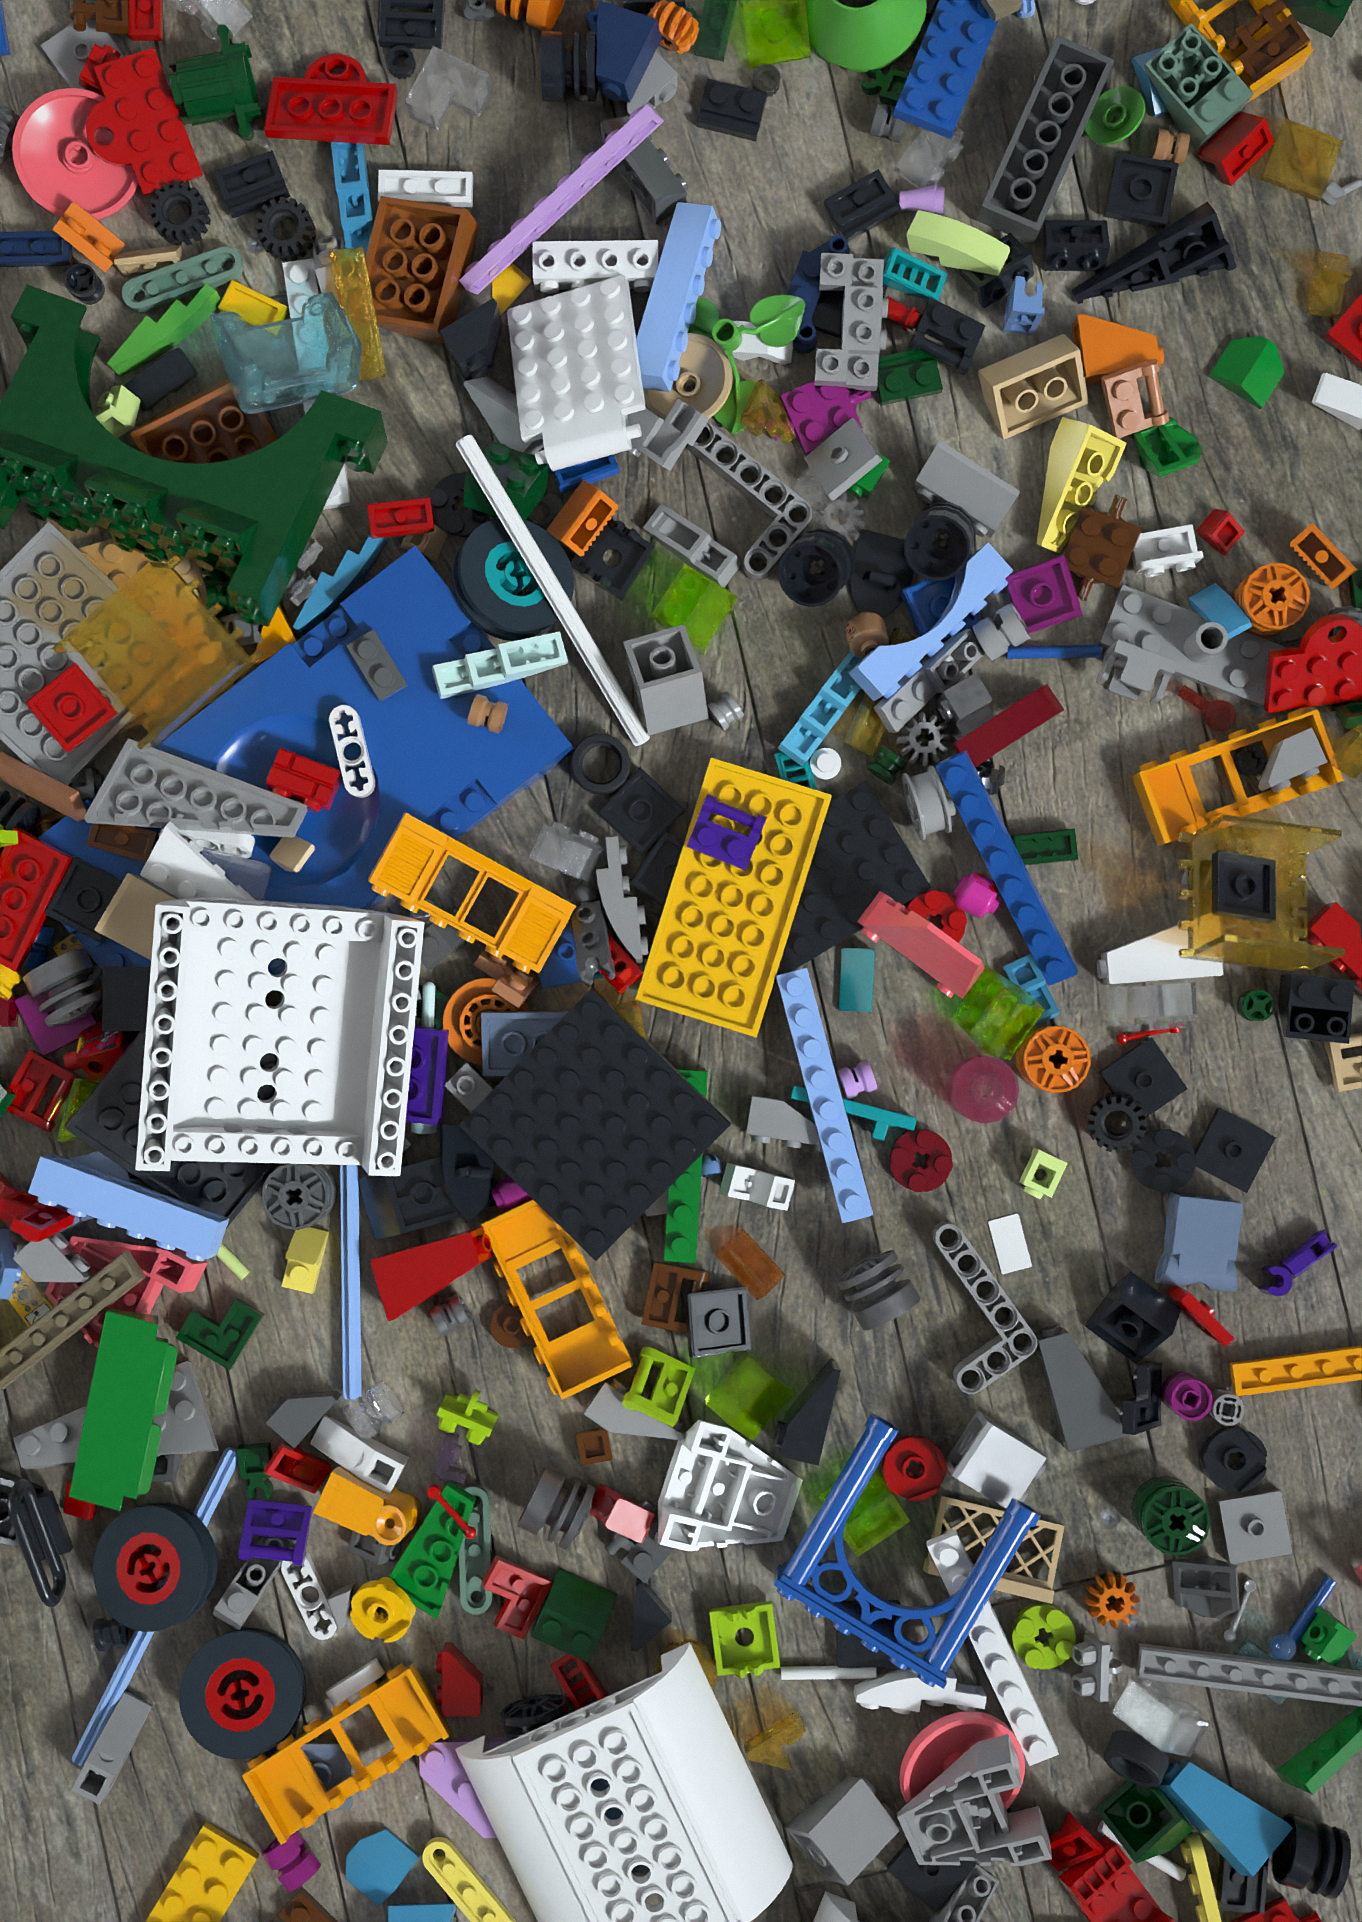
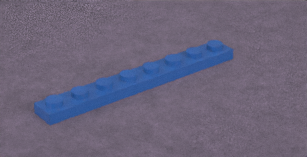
M962 751L938 762L935 767L1047 985L1050 986L1076 976L1078 969L967 751Z

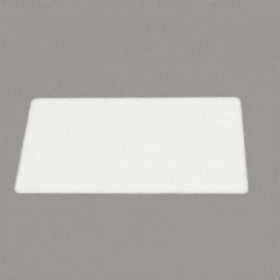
M1013 1214L988 1221L1001 1273L1006 1274L1032 1267L1019 1215Z

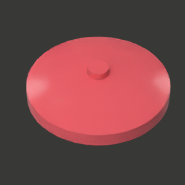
M66 88L44 94L31 103L21 115L14 132L13 160L23 187L30 197L44 210L61 218L70 204L76 202L100 221L113 216L123 209L135 195L139 184L131 165L114 166L101 160L91 149L86 135L87 118L92 108L102 100H105V97L84 89ZM101 128L95 132L94 139L99 145L108 146L113 141V135L108 129Z
M957 1712L934 1721L916 1736L902 1760L899 1780L901 1793L906 1804L975 1743L1006 1734L1009 1735L1019 1759L1022 1786L1025 1774V1759L1019 1741L1003 1721L983 1712ZM1021 1787L999 1792L1006 1810L1017 1797Z

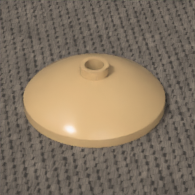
M687 333V349L681 354L679 376L676 381H673L671 391L663 392L643 389L645 405L650 411L665 420L678 398L708 418H711L721 409L730 394L733 374L725 351L714 340L700 334ZM695 385V389L693 391H686L688 386Z

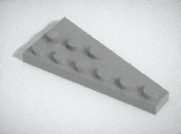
M128 738L84 818L86 823L165 828L171 821L179 830L294 838L307 813V805Z
M185 1361L175 1366L165 1413L159 1416L154 1415L152 1423L158 1424L162 1430L157 1457L168 1454L219 1451L191 1362ZM87 1405L14 1437L21 1468L34 1469L74 1464L76 1462Z

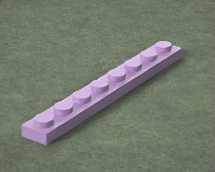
M649 104L634 110L628 118L629 121L620 130L612 131L605 138V144L599 150L586 155L581 161V166L573 174L564 176L558 182V188L552 194L539 199L534 205V210L526 218L517 220L511 226V232L505 238L492 243L487 250L488 253L480 261H475L466 268L465 275L459 280L464 288L478 295L533 242L664 122L658 112Z

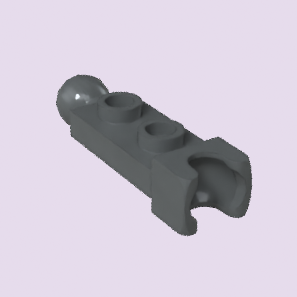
M581 884L573 892V901L578 907L573 910L571 920L576 948L577 971L582 982L586 986H591L593 984V975L599 970L606 971L609 979H614L616 974L614 961L611 957L604 907L600 900L597 901L596 890L588 884Z

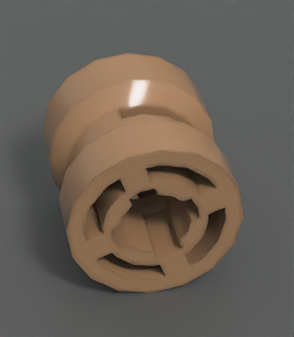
M1158 128L1152 146L1151 158L1163 161L1168 160L1183 166L1189 148L1190 134L1179 132L1177 135L1170 134L1169 130Z
M477 694L471 705L467 724L475 727L482 725L487 727L490 732L499 734L507 715L508 703L501 701L494 703L489 701L486 696Z

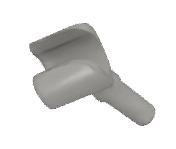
M1362 178L1344 185L1342 188L1333 181L1320 196L1330 206H1334L1344 195L1361 187Z

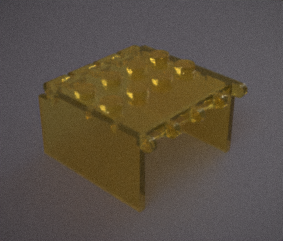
M178 555L174 556L167 563L148 562L52 648L55 653L78 651L93 669L103 663L105 667L98 672V675L115 694L122 688L127 690L119 699L135 718H138L144 712L148 714L141 721L142 726L149 734L137 744L140 750L160 744L192 719L263 656L260 650L249 656L236 641L244 634L243 630L238 628L230 634L215 617L223 609L219 603L208 609L196 595L194 590L201 585V581L198 578L193 579L187 584L174 569L182 562Z
M1223 814L1194 833H1178V841L1187 842V859L1179 860L1178 868L1188 870V890L1178 891L1179 899L1188 900V921L1178 922L1179 930L1188 931V949H1179V957L1294 971L1299 968L1311 970L1344 956L1345 949L1311 945L1306 941H1299V938L1308 937L1307 911L1298 910V908L1307 907V882L1298 880V878L1306 877V854H1310L1342 837V830ZM1219 850L1276 860V921L1267 924L1212 915L1213 853Z

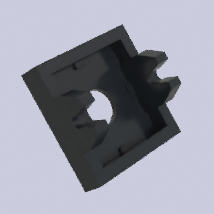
M611 519L607 521V525L603 526V530L599 531L600 535L596 536L595 541H592V546H588V551H584V556L580 557L576 554L570 564L574 572L623 601L654 552L655 545L643 539L635 529L627 528L622 521ZM614 549L621 554L622 560L618 566L609 567L604 563L603 556L606 551Z

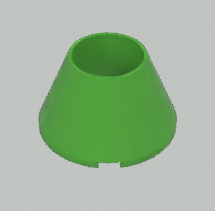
M803 0L802 19L806 36L813 49L821 58L831 65L833 63L848 68L852 72H868V70L889 66L910 50L917 40L923 22H925L927 3L926 0H877L868 6L854 8L845 6L837 0Z

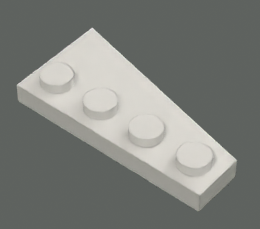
M171 821L165 826L140 873V876L179 899L230 898L255 900L240 885L235 886L225 877L224 874L226 872L217 864L213 866L199 853L201 849L192 841L188 843L178 834L177 831L179 829Z

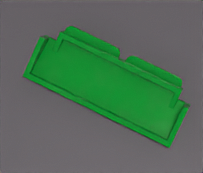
M106 1308L69 1491V1497L121 1511L124 1496L137 1499L138 1494L143 1495L150 1490L162 1433L161 1427L156 1423H152L154 1415H162L166 1411L178 1354L176 1346L168 1344L167 1338L156 1337L158 1329L157 1315Z

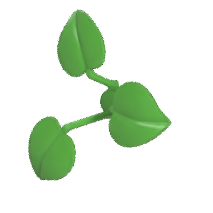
M775 295L760 300L750 312V320L756 327L754 329L745 328L744 325L737 327L730 319L720 320L718 310L712 302L704 298L697 299L696 318L694 323L690 324L688 333L714 338L719 347L725 351L732 367L734 382H732L730 394L721 409L714 415L715 419L730 434H737L746 429L759 413L762 402L760 389L754 381L745 380L740 382L733 351L741 345L742 334L757 335L760 333L762 342L769 347L779 348L791 343L796 338L802 323L805 302L802 298L792 295Z

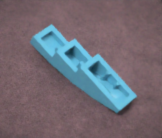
M851 651L824 684L818 695L778 747L780 751L802 767L862 689L848 673L863 658L856 657Z

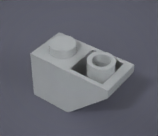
M655 51L631 102H627V116H630L634 110L641 106L644 107L649 104L652 108H655L662 101L666 103L677 91V72L657 51Z
M325 236L320 238L318 242L313 243L314 270L324 303L330 304L355 298L354 281L346 257L343 236Z
M1313 728L1273 745L1258 785L1260 791L1271 787L1274 793L1290 786L1289 779L1300 775L1301 780L1320 773L1318 766L1328 761Z
M59 1232L40 1242L30 1241L13 1258L34 1282H85L93 1276L88 1270L90 1268L89 1263L79 1254L74 1255L66 1247L69 1243Z

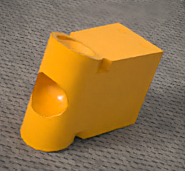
M340 1465L331 1472L313 1513L364 1536L370 1535L379 1543L388 1546L400 1542L418 1524L422 1518L423 1509L421 1502L414 1495L397 1490L396 1486L388 1494L362 1481Z

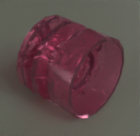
M980 1055L966 1057L955 1064L948 1074L945 1086L947 1100L956 1113L965 1119L984 1124L998 1122L1009 1115L1017 1104L1019 1095L1018 1080L1010 1066L1000 1059ZM988 1082L987 1088L991 1090V1093L989 1095L984 1094L980 1098L981 1092L977 1090V1086L979 1084L985 1085Z

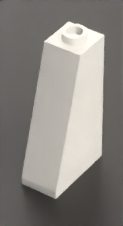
M1212 913L1203 914L1101 953V960H1097L1098 978L1103 979V985L1222 976L1223 965L1218 916L1212 915Z

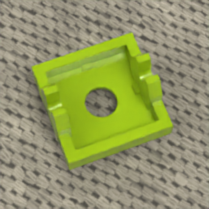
M772 1600L709 1609L717 1676L735 1674L739 1678H745L748 1673L759 1676L763 1673V1670L781 1668ZM741 1628H749L754 1634L752 1643L747 1646L738 1644L735 1639L736 1632Z

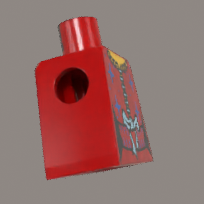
M102 1021L79 1033L77 1050L64 1055L65 1066L70 1072L82 1068L90 1080L102 1079L140 1031H102Z

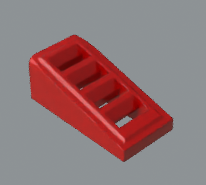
M567 1653L550 1664L575 1710L587 1706L584 1701L594 1694L598 1700L609 1696L588 1662ZM575 1660L578 1666L565 1674L562 1668ZM582 1672L585 1677L573 1685L570 1679ZM589 1683L591 1689L580 1696L577 1690Z

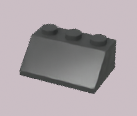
M629 116L607 119L600 123L602 146L605 144V138L612 131L620 130L629 121ZM650 134L615 168L657 225L674 213L677 202L686 203L688 187L679 173L674 175L669 168L670 161L661 148H655L651 142L652 136Z

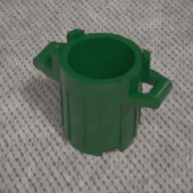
M221 24L217 27L216 32L220 38L222 51L178 59L176 63L169 64V68H172L173 72L177 73L169 75L175 104H180L181 107H184V111L188 115L181 117L184 125L192 123L193 126L237 118L239 134L245 140L250 141L254 138V131L252 130L250 120L265 117L264 109L259 107L256 84L249 58H252L249 45H246L245 41L233 43L232 32L226 25Z

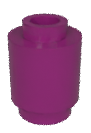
M511 1177L497 1182V1186L491 1188L494 1200L501 1212L506 1209L510 1211L533 1200Z

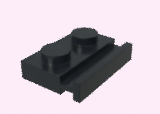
M707 78L696 127L757 141L768 93Z
M273 150L214 172L232 218L257 210L264 204L266 206L270 205V200L272 199L278 202L280 197H291Z
M879 169L824 200L825 208L838 230L847 239V242L895 216L901 210V206L895 201L894 194Z
M1220 1854L1216 1892L1217 1905L1220 1911L1265 1912L1269 1858L1252 1877L1239 1875Z

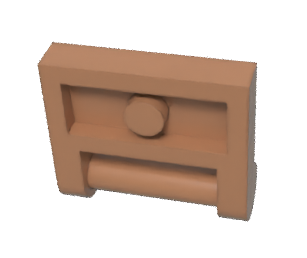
M1149 359L1101 377L1114 437L1119 439L1143 429L1164 425L1169 422L1168 411L1164 409L1157 375L1160 369L1157 359ZM1141 376L1145 377L1151 412L1145 415L1136 379Z

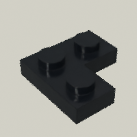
M1148 1361L1137 1365L1133 1376L1136 1397L1124 1400L1119 1413L1123 1434L1136 1435L1161 1426L1162 1362Z

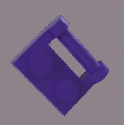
M707 794L687 848L746 871L767 817L760 814L754 816L717 801L716 796ZM711 812L752 828L749 837L708 821Z
M249 1499L238 1558L249 1560L250 1557L290 1561L293 1562V1565L303 1566L313 1512L312 1506ZM253 1536L296 1540L295 1549L252 1544Z

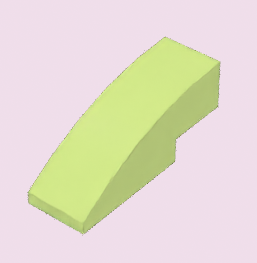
M920 210L917 211L906 234L910 252L937 256L941 266L999 276L1010 253L1009 246L972 226L945 216Z

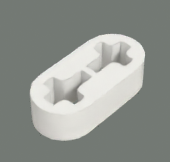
M376 1658L344 1677L325 1692L332 1705L335 1706L380 1678L385 1671Z

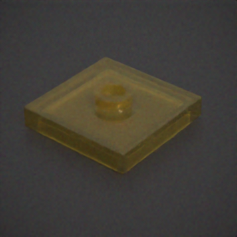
M1285 118L1260 180L1319 202L1344 140Z

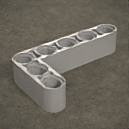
M707 422L702 432L708 435V441L702 444L695 442L693 446L687 443L690 452L773 519V522L749 549L744 558L743 571L745 576L754 582L763 581L779 564L785 551L808 529L812 518L811 506L715 426ZM721 452H728L733 456V460L729 463H721L716 457ZM750 471L755 473L757 480L753 483H746L740 476L744 472ZM770 491H776L781 495L782 499L777 503H770L766 500L765 494ZM792 511H801L806 519L803 522L795 523L789 518V514ZM778 534L785 538L786 543L781 547H775L769 542V538L772 535ZM755 558L762 559L766 564V568L762 571H754L749 566V562Z
M942 1221L934 1226L932 1240L998 1334L959 1362L953 1370V1379L957 1386L967 1394H975L1031 1356L1037 1348V1338L964 1233L955 1224L949 1221ZM945 1229H953L955 1232L954 1241L948 1245L941 1244V1232ZM964 1255H971L973 1258L972 1267L968 1270H960L958 1267L959 1259ZM982 1281H989L991 1283V1291L986 1296H978L976 1292L978 1284ZM1001 1307L1009 1308L1010 1315L1008 1319L1004 1322H997L995 1320L996 1311ZM1020 1333L1027 1334V1344L1022 1348L1014 1347L1013 1340L1015 1336ZM993 1352H1001V1362L996 1366H989L987 1363L988 1356ZM967 1370L976 1371L977 1377L971 1384H963L961 1382L962 1374Z

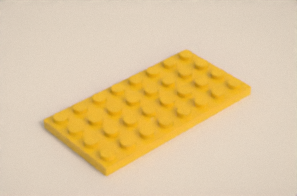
M710 758L635 1000L757 1038L832 795ZM707 794L716 796L717 801L754 816L760 814L767 817L746 871L687 848ZM711 812L708 818L710 822L748 837L752 830L748 826Z

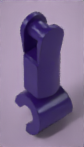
M1325 1229L1316 1232L1299 1248L1280 1261L1281 1267L1273 1265L1262 1267L1264 1273L1275 1275L1276 1283L1273 1286L1262 1285L1258 1289L1262 1293L1274 1296L1287 1294L1292 1286V1278L1295 1279L1318 1260L1332 1252L1337 1247L1336 1243L1329 1241L1326 1237L1327 1231ZM1315 1243L1320 1248V1251L1316 1254L1310 1248Z

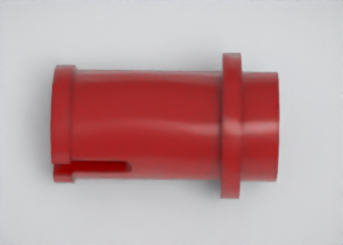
M888 296L887 318L903 325V330L905 331L908 329L914 331L922 313L917 311V307L910 308Z

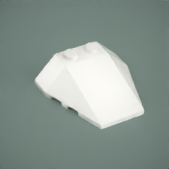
M698 1420L684 1434V1438L678 1440L658 1500V1542L660 1545L686 1551L699 1550L700 1547L716 1546L717 1548L727 1547V1544L744 1543L749 1545L783 1541L803 1480L730 1428Z

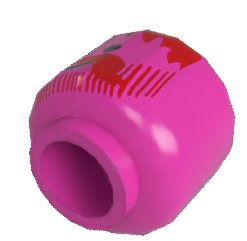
M977 871L970 875L964 874L952 894L956 897V906L976 918L983 917L987 912L993 914L1002 900L1001 897L997 896L999 889L995 882Z

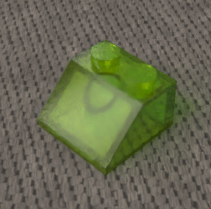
M738 0L741 29L750 69L810 58L805 0Z
M747 1350L706 1396V1405L731 1427L754 1440L793 1396L794 1391Z

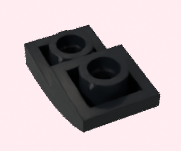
M176 348L144 369L126 383L125 386L141 400L139 407L144 412L152 409L170 393L179 391L195 378L198 373L182 349Z

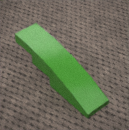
M206 283L187 307L176 299L157 323L146 316L107 362L109 367L121 377L150 363L175 347L216 310L221 301L217 291Z

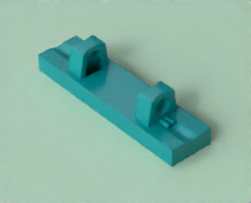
M792 1085L789 1097L810 1104L806 1088ZM842 1098L846 1113L874 1120L871 1137L884 1141L888 1125L914 1131L917 1121L915 1117ZM811 1113L810 1121L815 1123L813 1114Z

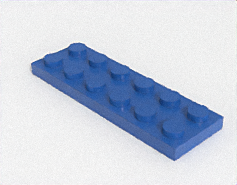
M939 0L894 109L893 117L946 138H952L999 21L993 22L980 0Z

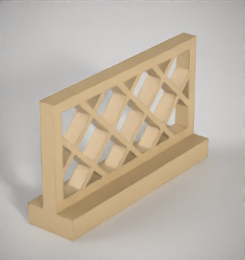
M940 1495L931 1539L952 1530H957L968 1522L977 1538L965 1545V1550L967 1551L979 1542L984 1548L986 1545L984 1539L993 1533L999 1523L996 1516L1002 1517L1005 1511ZM946 1504L958 1506L965 1517L951 1528L944 1518ZM964 1508L974 1510L975 1512L968 1515ZM981 1513H987L996 1526L981 1535L972 1519ZM1038 1520L1036 1527L1028 1530L1023 1541L1030 1538L1039 1553L1023 1562L1016 1551L1014 1556L1020 1565L1010 1572L1005 1571L994 1590L1052 1604L1054 1597L1052 1588L1065 1526ZM942 1524L946 1528V1531L941 1533ZM1043 1528L1055 1530L1053 1544L1042 1550L1033 1535ZM928 1551L923 1571L927 1574L941 1577ZM1051 1551L1050 1559L1048 1560L1045 1554ZM1041 1557L1048 1567L1045 1581L1033 1578L1027 1566ZM1021 1570H1024L1027 1576L1019 1575L1017 1573Z

